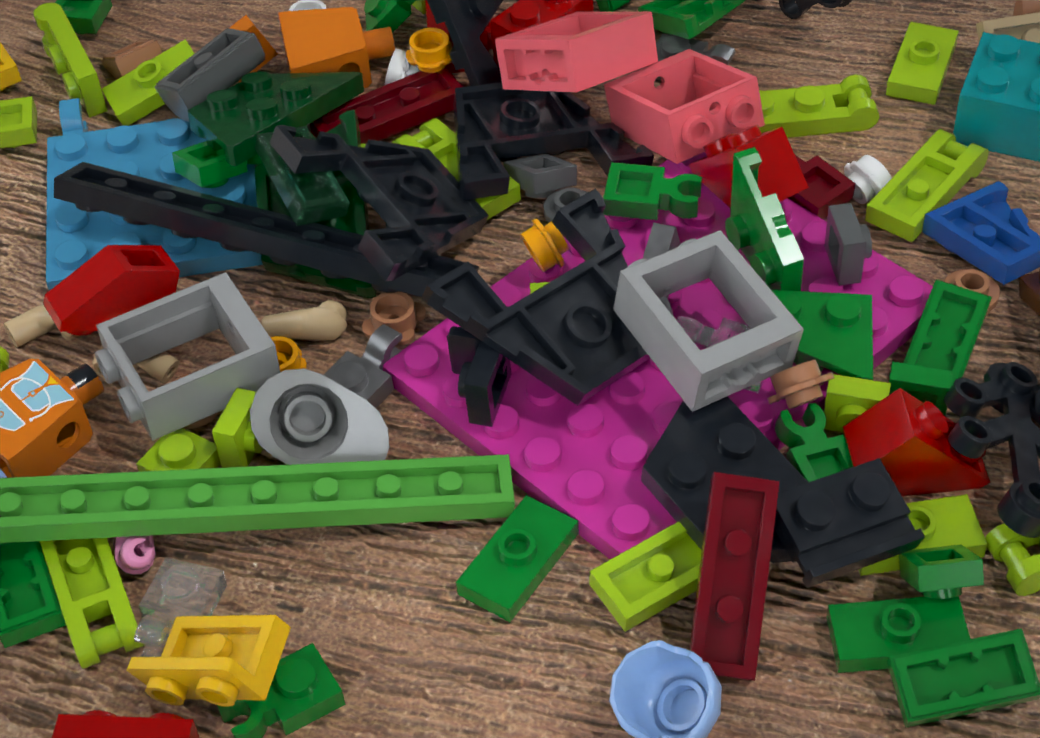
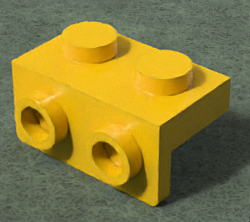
M277 615L176 616L161 657H131L127 672L147 685L145 692L148 696L169 705H183L185 699L205 700L209 703L225 707L233 706L236 700L265 701L291 627Z

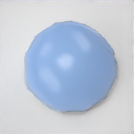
M662 640L650 641L625 655L612 675L609 702L620 726L634 738H707L720 716L722 686L710 664L703 661L695 652L673 646Z

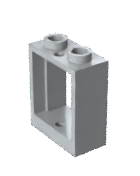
M721 230L699 239L686 240L675 249L650 259L637 260L626 269L620 271L613 310L692 412L792 367L804 331L803 327ZM709 278L750 329L700 351L659 298Z
M226 272L96 325L103 349L94 352L98 366L108 384L118 381L121 389L117 390V395L130 423L140 420L152 441L224 410L236 388L257 392L268 378L280 373L274 342ZM217 329H220L236 354L149 392L133 367L136 363Z

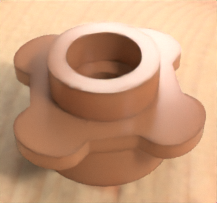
M404 292L381 293L370 304L371 318L362 323L363 334L370 338L377 328L385 324L402 334L403 339L397 345L409 344L415 339L414 329L417 323L426 317V309L423 304L414 302L411 296Z
M816 360L807 361L783 370L770 377L776 395L767 398L768 402L773 404L785 399L788 408L792 409L823 397L820 386L834 379V375L832 372L822 375Z

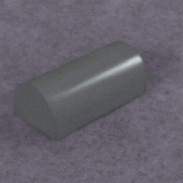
M227 28L156 83L155 89L175 115L184 121H189L187 110L206 101L210 93L226 90L235 85L244 75L250 73L265 60L264 50L254 33Z

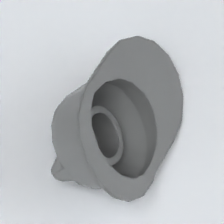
M305 368L284 370L268 378L255 393L250 408L251 430L262 448L287 465L379 461L386 459L390 447L389 433L380 411L365 398L327 376Z

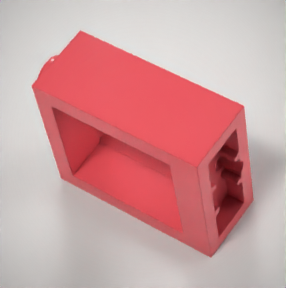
M575 12L495 39L502 87L505 90L577 93L658 62L652 12Z
M691 49L677 53L604 84L611 122L625 132L624 137L644 145L649 150L676 164L705 152L703 146L731 133L734 135L757 124L759 128L765 125L757 77ZM660 77L661 82L659 86L655 87L654 81Z

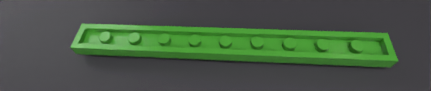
M509 454L0 478V543L508 518L515 507Z

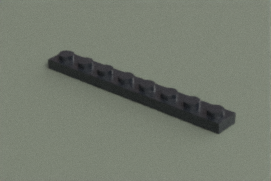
M81 162L54 178V198L74 203L79 210L86 212H108L122 216L124 221L134 225L152 224L171 229L174 235L182 238L200 237L219 242L221 247L230 251L260 253L270 256L273 262L282 265L300 264L319 269L321 274L329 278L360 280L371 283L374 289L381 292L395 293L400 291L422 297L427 284L466 263L438 255L393 281H385L358 249L363 235L86 162ZM471 264L478 272L479 266Z

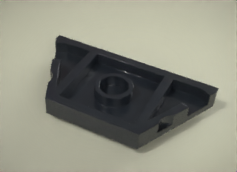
M728 396L693 412L683 401L645 462L641 476V482L670 515L685 527L686 533L701 550L713 472L780 481L779 492L808 483ZM774 529L770 562L792 561Z

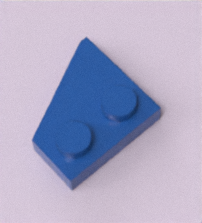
M1000 181L925 214L922 233L1003 285L1040 267V237L1037 232L1029 228V220L1021 208H1010L1006 202L1008 188Z

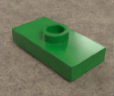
M936 279L903 363L953 371L952 385L956 379L963 378L992 297Z
M526 495L456 581L457 594L500 618L511 622L578 536V520Z
M40 541L0 543V640L4 648L66 626Z
M959 596L946 599L915 597L830 604L827 608L826 619L838 673L888 669L887 660L889 656L971 639Z
M1022 628L889 656L887 660L905 728L1029 702L1040 698V683Z

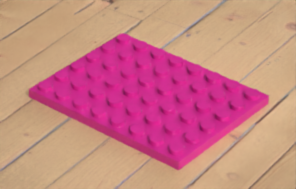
M703 152L678 164L667 159L658 167H665V178H674L681 174H693L689 164L707 155ZM702 183L701 198H698V215L695 218H681L675 216L669 210L661 209L659 210L658 220L604 216L610 229L618 230L626 246L622 254L629 266L643 258L653 222L676 227L680 243L689 239H699L719 230L727 237L725 221L730 217L731 209ZM789 198L781 201L780 204L785 213L788 227L794 234L804 257L801 291L872 295L874 370L915 334L933 286L872 250L870 258L864 259L861 283L839 286L824 247L827 222ZM564 237L569 250L562 254L565 262L562 268L556 264L542 272L531 257L490 288L509 307L530 294V283L551 282L585 260ZM739 249V253L750 264L744 253ZM709 278L671 293L668 296L674 318L700 351L750 329ZM446 318L383 365V371L391 375L393 386L398 392L479 456L509 454L512 482L533 499L578 520L579 535L607 558L612 559L677 523L641 482L642 469L645 462L683 402V399L651 358L578 406L510 360L512 374L492 427L469 423L466 398L459 397L458 394L460 374H455L452 371L447 342L450 328L452 326H460L450 319ZM824 368L821 372L822 375L831 372L833 374L840 375L826 368ZM770 377L735 392L728 397L778 450H781L785 444L779 440L775 432V423L780 412L788 410L796 424L807 427L802 416L808 404L811 403L819 405L824 412L829 381L820 386L823 397L792 409L788 408L785 399L769 404L767 398L776 395Z

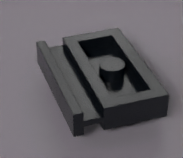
M880 458L778 493L774 529L792 562H798L805 575L802 581L806 588L913 550L925 538L921 528L915 530L908 518L911 511Z

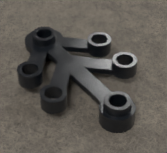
M1016 362L994 363L985 372L984 383L978 384L967 378H958L945 395L944 402L953 413L961 417L949 433L948 441L958 453L973 459L981 457L986 449L1008 441L1014 484L997 506L998 515L1014 532L1025 537L1036 538L1040 536V470L1038 457L1040 458V429L1032 422L1031 418L1040 425V414H1036L1035 392L1040 389L1035 374L1024 365ZM990 406L1004 414L985 422L976 418L982 408Z

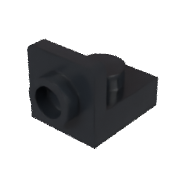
M452 326L447 335L451 368L455 374H460L458 394L459 397L466 398L469 423L492 427L512 374L510 360L462 327Z

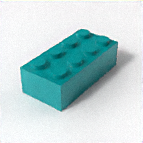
M983 32L959 96L953 130L957 142L966 146L975 143L992 152L1040 162V43L1017 39L1010 35H996Z

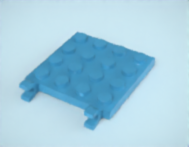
M79 98L59 101V116L63 135L47 138L46 284L49 291L107 245H161L180 270L179 277L263 265L260 253L226 250L221 247L219 242L200 237H178L171 232V229L152 224H130L124 221L122 216L104 211H82L76 208L74 203L54 198V178L79 163L86 162L257 207L254 169L256 164H247L248 172L231 177L225 185L216 188H201L175 172L172 152L206 141L205 138H199L191 130L189 121L171 118L165 121L131 126L123 125L88 132L87 122L82 121V109Z

